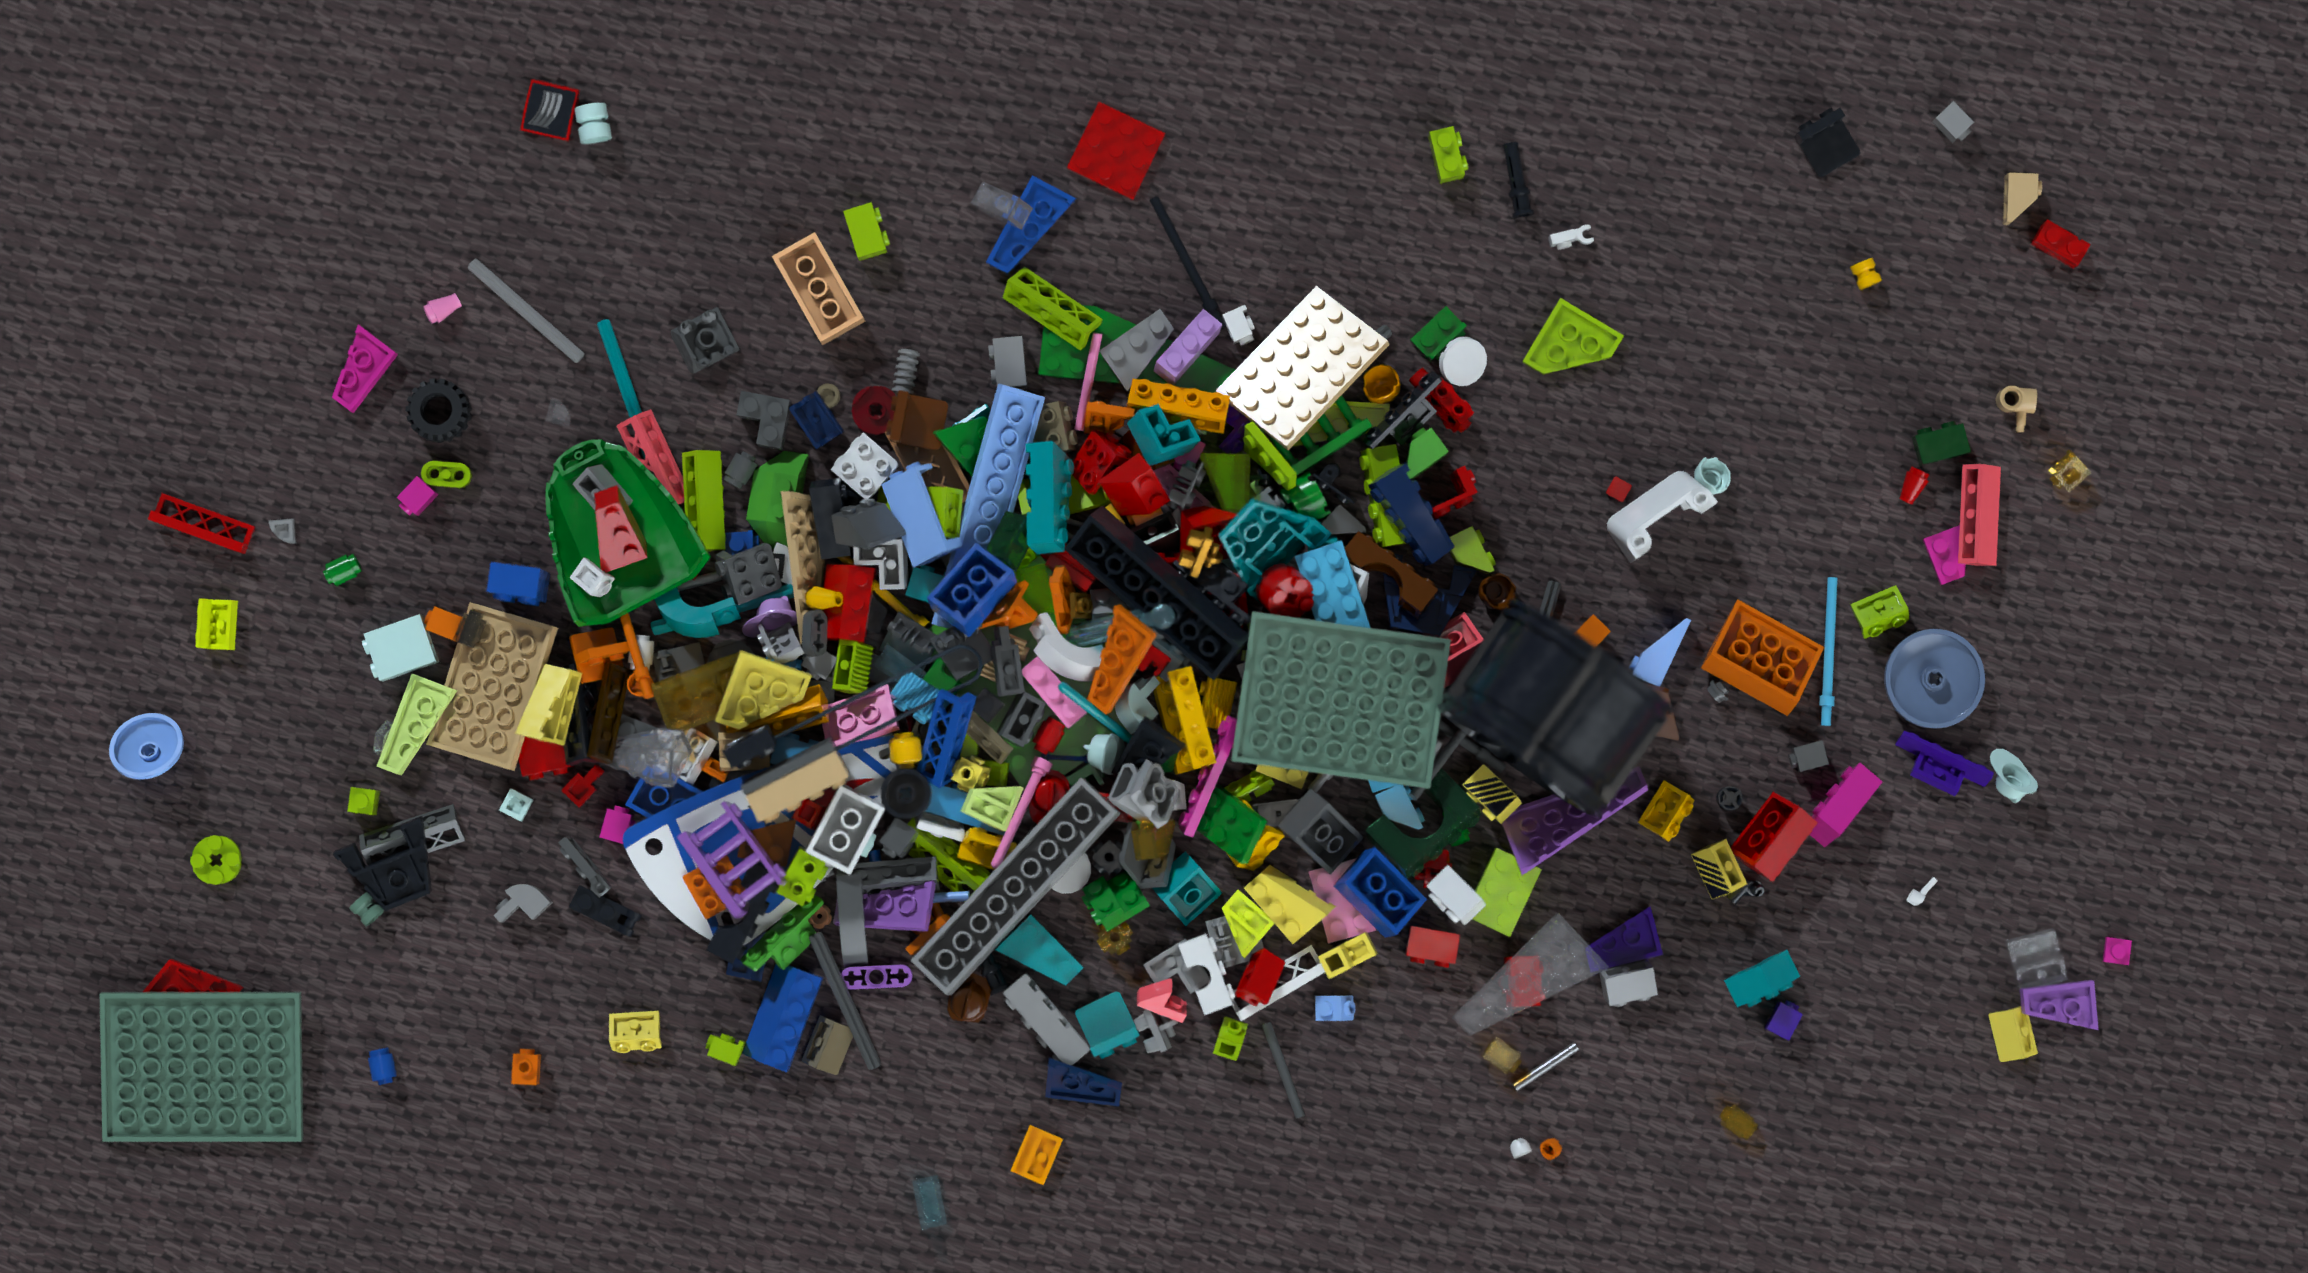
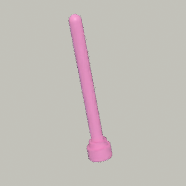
M1035 756L1031 763V772L1033 773L991 862L992 867L995 869L1003 862L1041 777H1045L1051 770L1053 764L1041 757Z

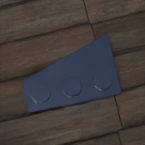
M1049 1058L1046 1098L1119 1106L1121 1082Z

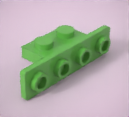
M814 895L810 903L805 901L803 906L797 904L792 910L784 914L741 958L742 964L753 971H757L772 957L777 966L785 970L811 944L809 937L816 933L808 919L824 904L823 900Z

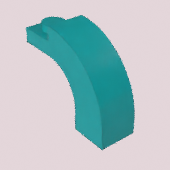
M676 587L655 598L665 623L675 632L688 637L706 638L719 635L718 626L729 624L741 618L733 597L708 606L693 607L682 600L680 592Z

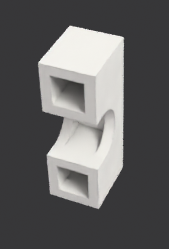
M1205 933L1179 943L1178 946L1187 968L1202 965L1210 972L1209 983L1205 987L1196 990L1204 1015L1233 1005L1231 999L1235 998L1231 985H1225L1222 976L1226 975V971L1222 961L1217 962L1213 952L1218 950L1213 937L1208 938Z

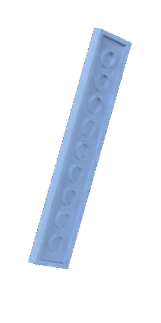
M998 384L961 516L959 538L963 547L951 552L945 577L975 543L1000 560L1030 454L1026 453V443H1033L1045 397ZM936 612L934 613L933 625L948 629L953 626Z

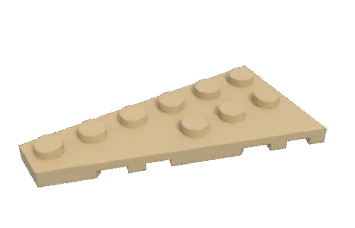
M781 491L800 644H802L803 616L806 612L813 610L807 606L805 596L807 591L814 586L823 588L825 559H821L810 495Z

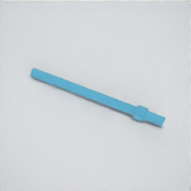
M1828 577L1823 689L1822 696L1819 699V706H1822L1821 726H1831V711L1835 696H1832L1838 579L1835 577Z

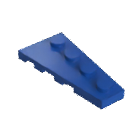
M1032 175L986 263L1009 274L1073 204L1076 198Z

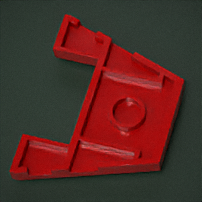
M169 959L143 992H241L243 987L182 962Z

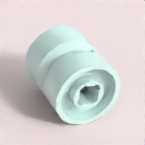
M590 103L574 109L576 121L581 124V127L578 129L581 144L603 142L612 138L610 124L605 122L608 118L606 103Z

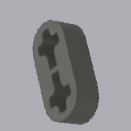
M820 609L808 611L803 616L802 649L808 657L821 656L827 648L828 620L826 614Z

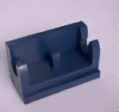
M818 391L805 396L803 400L789 407V410L815 449L828 444L844 432Z

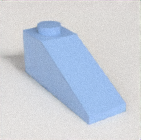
M1684 619L1644 650L1639 657L1635 655L1629 669L1633 670L1632 672L1647 684L1660 687L1691 620Z

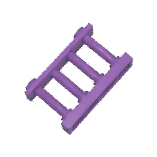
M724 801L721 803L726 811L724 814L699 833L692 834L691 832L684 831L677 838L733 917L741 918L748 913L744 906H746V902L773 881H776L778 885H785L788 882L784 878L786 873L778 863H773L742 820L741 816L743 813L735 803L731 804ZM732 820L740 833L712 854H706L701 847L703 841ZM747 840L755 852L726 874H720L715 867L718 865L717 862ZM761 860L769 873L741 894H734L730 888L731 882Z

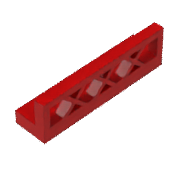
M163 493L160 496L156 510H151L148 520L242 554L246 553L255 526ZM165 501L174 502L178 513L170 517L161 514ZM180 505L188 508L185 510H181ZM196 510L202 521L193 525L188 524L184 513ZM203 513L210 515L211 517L205 519ZM181 516L183 521L177 520L175 518ZM214 518L221 519L225 529L213 533L210 531L207 522ZM226 522L232 523L234 525L228 527ZM204 524L206 530L197 526ZM238 526L248 529L243 543L234 540L230 530ZM227 532L229 538L222 536L221 534Z

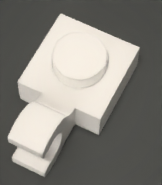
M1583 225L1575 230L1571 229L1551 234L1548 238L1550 247L1557 246V249L1561 250L1571 247V242L1579 241L1584 245L1591 244L1594 238L1586 239L1582 235L1583 231L1591 228L1590 225Z

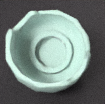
M1705 457L1696 467L1694 479L1714 495L1722 493L1728 488L1731 482V472L1726 464L1719 461L1717 457L1711 459Z

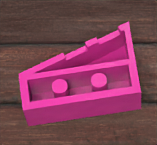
M1858 763L1853 768L1848 766L1840 776L1843 780L1838 785L1835 783L1826 793L1827 799L1824 802L1821 801L1812 811L1813 815L1811 817L1818 823L1810 836L1823 847L1830 844L1844 832L1883 782L1861 763Z

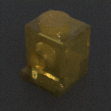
M2068 450L2066 455L2048 470L2053 475L2049 478L2050 481L2059 490L2063 487L2068 492L2072 491L2092 473L2071 450ZM2067 469H2069V472L2066 475H2062Z

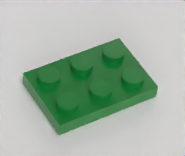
M1216 784L1196 830L1239 863L1248 864L1267 820L1225 788Z

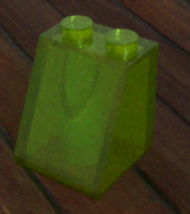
M1200 453V464L1204 463L1203 470L1206 471L1205 476L1220 510L1238 514L1249 503L1250 454Z

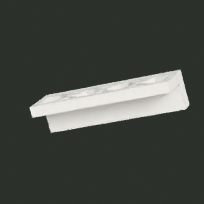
M1312 945L1284 960L1286 962L1285 967L1294 969L1293 977L1288 982L1277 981V983L1283 985L1274 989L1268 1004L1258 1003V1006L1249 1004L1239 1009L1235 1000L1231 999L1232 1007L1240 1021L1325 972ZM1310 952L1317 965L1308 970L1299 968L1300 957ZM1297 959L1295 966L1288 965ZM1297 970L1304 971L1302 974L1296 976Z

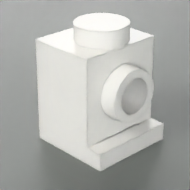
M1245 305L1222 314L1223 321L1233 343L1239 342L1241 346L1254 340L1251 330L1255 329L1250 316H1244V313L1247 312Z

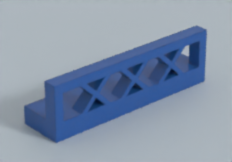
M944 689L938 691L922 750V759L919 761L917 771L922 773L929 783L939 788L953 781L952 776L954 773H952V769L956 761L959 760L976 696L969 692L961 697H957ZM944 699L954 704L951 713L947 714L943 705ZM943 719L947 731L941 735L937 724L938 721ZM936 740L941 748L939 755H935L932 748V742ZM930 761L935 769L934 775L925 771L926 764Z

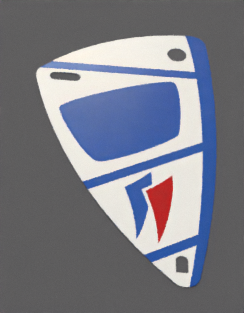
M894 735L855 742L838 750L849 771V777L846 778L847 783L845 785L880 803L882 802L881 786L883 781L890 773L899 770V764H893L890 758L881 759L879 752L889 747L888 743L894 738ZM767 768L725 782L683 800L629 827L623 835V845L629 858L649 889L683 923L711 940L718 925H724L721 919L723 912L730 913L734 924L741 921L746 914L741 918H734L727 908L709 919L704 918L683 880L685 874L698 868V866L677 836L684 831L699 833L726 812L721 805L724 801L731 804L735 803L743 813L741 818L750 830L793 819L792 816L796 809L788 812L786 808L779 812L778 818L768 823H765L764 820L758 822L753 810L747 807L750 804L740 787L741 782ZM830 786L824 789V794L813 801L828 807L837 788L833 789ZM731 820L703 841L701 847L706 854H712L740 833V831ZM798 821L795 824L787 866L782 867L785 872L799 846L806 849L815 830L808 828ZM651 838H657L662 842L663 848L658 855H650L645 849L646 842ZM740 845L727 854L734 867L745 860L744 858L737 857ZM828 863L824 865L828 867V869L823 879L829 874V872L834 868V866ZM745 871L742 875L739 876L740 879H741V881H742V879H743V877H744L746 871ZM817 879L813 888H815L821 882V880ZM770 892L766 900L770 904L763 916L758 915L755 921L758 927L752 938L747 936L743 945H746L779 921L797 903L778 893L773 894ZM748 900L746 902V906H744L747 912L750 907V900Z

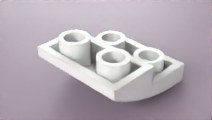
M678 719L675 726L671 729L665 744L659 750L654 763L694 785L717 741Z

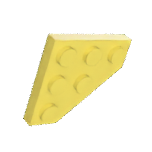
M740 650L715 722L741 729L748 726L749 723L765 718L787 705L801 701L805 696L812 676L809 673Z

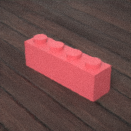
M1986 464L1962 465L1959 564L1973 566H1996L2001 476V467Z

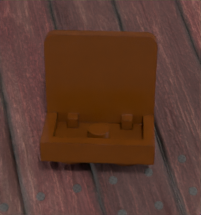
M899 390L898 396L893 395L891 410L895 412L893 420L888 421L886 435H890L889 439L894 443L939 450L941 442L935 437L933 432L945 428L948 403L946 401L910 395L909 392Z

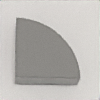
M295 519L269 520L272 532L279 539L286 543L296 544Z

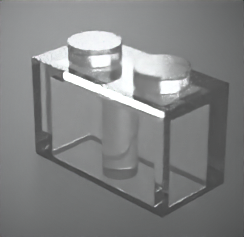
M983 181L971 202L983 213L1021 230L1033 210L1021 198Z

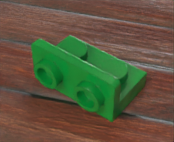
M1445 306L1410 341L1430 362L1434 358L1439 361L1441 353L1445 351L1446 345L1450 341L1466 335L1463 330L1467 325L1464 322L1462 323Z

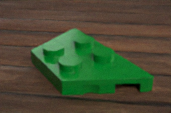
M984 416L933 432L935 437L971 478L988 419Z

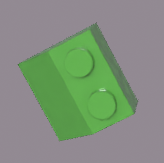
M1423 427L1410 438L1412 442L1408 448L1406 464L1410 469L1407 475L1411 480H1414L1443 459L1449 452L1432 428L1426 431Z

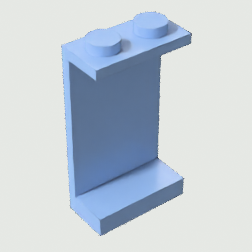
M920 462L910 464L906 466L907 471L893 473L889 475L890 480L881 484L893 515L905 529L906 535L901 537L913 567L930 564L963 547L959 537L946 540L921 476L922 473L932 468L931 463L920 465Z

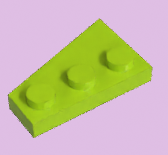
M1253 421L1245 425L1243 437L1244 452L1287 491L1296 486L1297 473Z

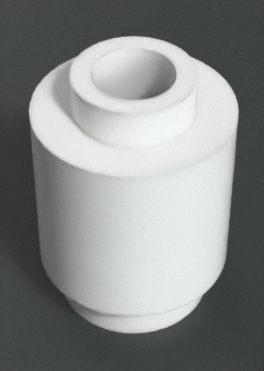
M636 635L644 665L650 670V665L653 664L654 641H650V636ZM628 652L630 670H635L631 653Z

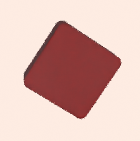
M1614 477L1606 494L1622 503L1632 485L1618 477Z

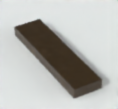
M611 662L605 663L587 757L605 764L613 762L627 690V680L630 674V669Z

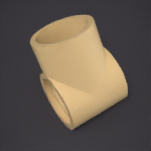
M2007 386L1997 394L1996 404L2003 412H2016L2017 432H2024L2026 413H2035L2037 390ZM2006 393H2011L2015 396L2016 402L2013 406L2005 402L2004 397Z

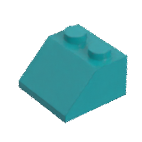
M1186 851L1172 863L1167 887L1152 888L1185 926L1222 894L1221 890Z

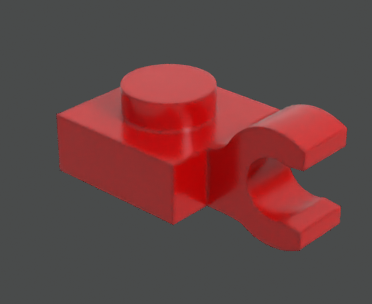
M595 765L585 776L578 772L561 791L580 808L596 792L597 788L592 784L605 771L599 765Z

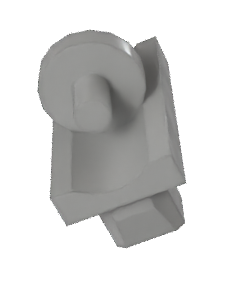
M1147 1009L1143 1011L1144 1014L1134 1019L1139 1032L1149 1027L1152 1031L1153 1037L1143 1041L1147 1053L1159 1050L1162 1053L1172 1048L1168 1036L1170 1038L1176 1035L1172 1026L1178 1024V1021H1170L1168 1017L1162 1015L1159 1018L1157 1013Z

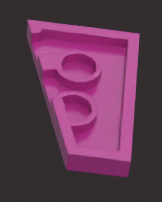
M360 325L356 328V337L353 345H350L347 362L344 369L341 370L332 395L333 399L352 413L356 411L398 355Z

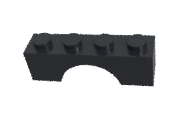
M757 862L746 871L741 885L746 890L769 873L764 864ZM773 881L749 899L750 907L748 913L741 921L733 925H718L706 951L732 964L735 959L741 960L747 948L743 944L747 936L753 937L758 927L755 921L759 914L762 916L765 914L770 904L766 900L770 892L776 893L779 887L777 882Z

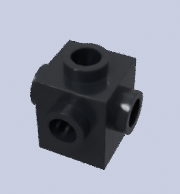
M1101 840L1092 849L1095 853L1092 856L1095 860L1092 865L1102 875L1105 872L1109 875L1114 872L1117 875L1124 868L1119 861V854L1123 846L1117 840L1113 843L1110 840L1106 843ZM1107 852L1113 853V861L1107 862L1104 859Z

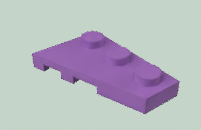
M2093 980L2020 988L2023 1014L2098 1030L2095 984Z

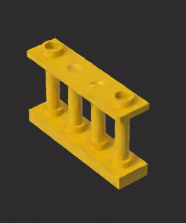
M1189 666L1167 672L1169 679L1167 682L1161 677H1156L1160 684L1153 692L1163 729L1186 744L1178 752L1174 765L1175 775L1215 764L1216 759L1192 667Z

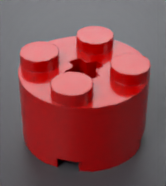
M1279 563L1263 572L1261 575L1263 579L1256 586V597L1272 615L1298 618L1312 609L1314 605L1313 587L1294 566Z

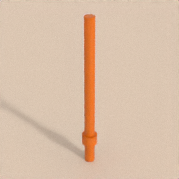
M629 613L621 616L620 620L634 663L635 679L640 683L644 699H649L654 696L649 682L651 676L648 667L644 665Z

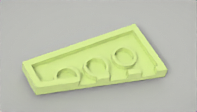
M411 674L377 767L402 776L458 690Z

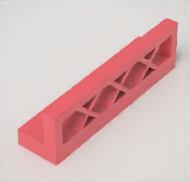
M652 410L634 415L616 425L627 450L649 471L654 472L656 478L679 505L683 504V476ZM632 425L635 437L630 435L626 426ZM639 448L643 449L646 455L645 460L640 457Z

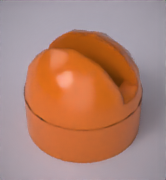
M1549 1138L1540 1145L1541 1154L1548 1160L1558 1157L1562 1151L1559 1140L1555 1138Z

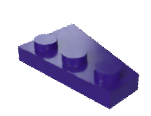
M1651 906L1584 948L1590 973L1663 955Z

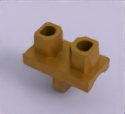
M1205 527L1203 532L1190 530L1186 545L1196 548V551L1194 553L1183 549L1179 557V565L1190 569V576L1198 578L1205 560L1204 565L1208 568H1211L1213 563L1219 564L1222 561L1223 555L1218 551L1220 546L1213 543L1210 548L1213 541L1210 537L1212 528Z

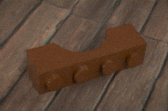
M1358 531L1345 547L1350 564L1366 572L1380 571L1393 578L1400 593L1398 606L1417 620L1435 599L1438 589L1430 579H1423L1411 565L1403 564L1396 559L1392 551L1378 546L1370 535L1362 534Z

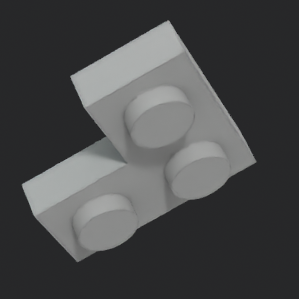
M1179 943L1143 964L1154 983L1166 980L1178 973L1190 994L1210 981L1202 965L1186 967L1178 946Z

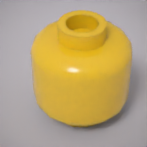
M914 732L896 733L894 738L889 741L890 761L893 764H899V769L914 768V763L921 761V740L919 737L914 736Z

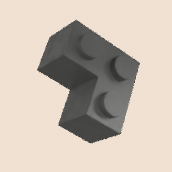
M741 391L736 415L739 418L760 422L756 444L759 447L783 451L790 416L789 407H791L792 402L788 399Z

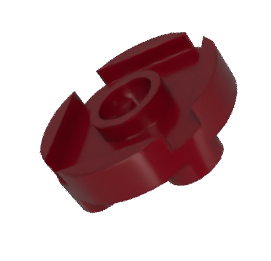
M869 386L859 391L852 403V416L855 424L867 434L876 436L885 434L888 421L893 420L895 411L891 410L893 395L896 396L895 393L883 386ZM871 405H882V415L871 416Z

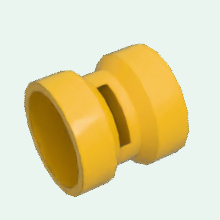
M1873 258L1850 267L1852 274L1857 276L1859 290L1882 281L1880 274L1874 270L1876 264Z

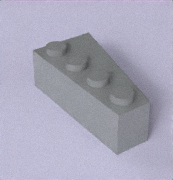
M1028 973L1024 974L1003 992L1006 996L1003 1000L1012 1010L1017 1009L1022 1015L1020 1020L1028 1029L1033 1028L1038 1033L1036 1039L1044 1048L1049 1046L1055 1053L1052 1056L1054 1060L1072 1066L1091 1050L1090 1046Z

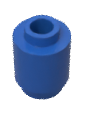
M389 1047L370 1051L368 1063L372 1082L378 1081V1085L392 1083V1077H396L397 1073L393 1054L389 1052Z

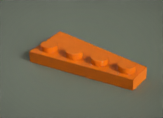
M1120 604L1114 607V618L1106 634L1108 635L1105 648H1102L1099 669L1095 672L1087 699L1105 714H1109L1113 710L1157 633Z

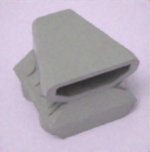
M1146 759L1140 770L1132 763L1124 764L1121 767L1108 799L1113 805L1139 822L1151 821L1157 828H1160L1168 822L1179 794L1175 782L1164 778L1162 767L1156 763L1152 764Z

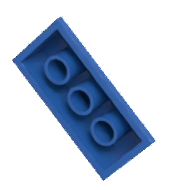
M775 964L742 1054L768 1066L788 1072L823 977L791 965L783 970Z

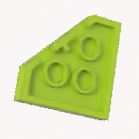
M1560 298L1522 363L1545 375L1612 357L1624 335Z

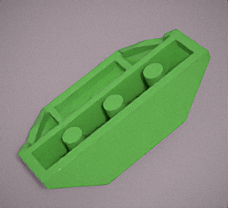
M783 451L754 470L746 520L762 541L770 544L772 549L775 548L776 543L788 547L781 491L803 494L808 454Z

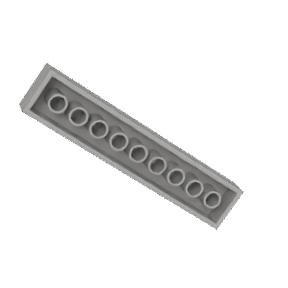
M1080 778L911 961L946 995H952L1121 813L1088 781Z

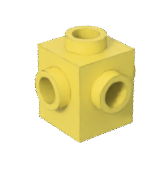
M977 756L961 757V760H957L953 766L952 773L954 774L952 780L958 783V788L966 792L973 788H984L988 783L992 768L984 764L985 761Z

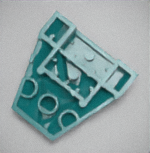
M1251 499L1218 536L1240 579L1248 584L1246 591L1258 601L1256 586L1263 579L1261 575L1265 570L1275 564H1287L1305 544L1312 550L1319 548L1332 533L1315 518Z

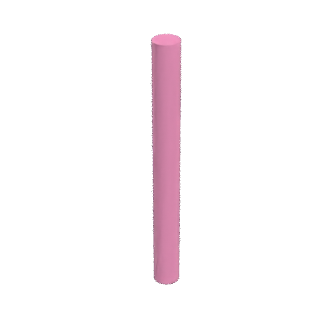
M1093 332L1074 427L1075 430L1084 431L1087 402H1090L1102 334Z

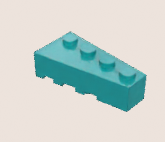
M1054 441L1026 443V453H1030V464H1026V475L1030 476L1031 489L1026 490V499L1031 508V512H1027V545L1036 554L1064 552L1065 543L1068 540L1066 528L1067 520L1070 518L1069 497L1072 495L1071 474L1074 473V463Z

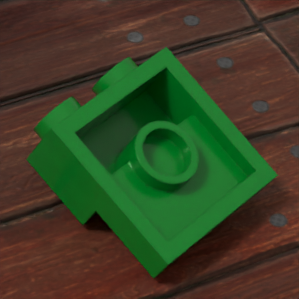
M1126 870L1107 882L1102 876L1082 888L1085 894L1081 897L1088 910L1094 909L1090 914L1097 925L1103 924L1107 932L1150 906L1139 886Z

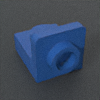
M753 530L725 533V552L731 555L760 545L759 535L755 536Z

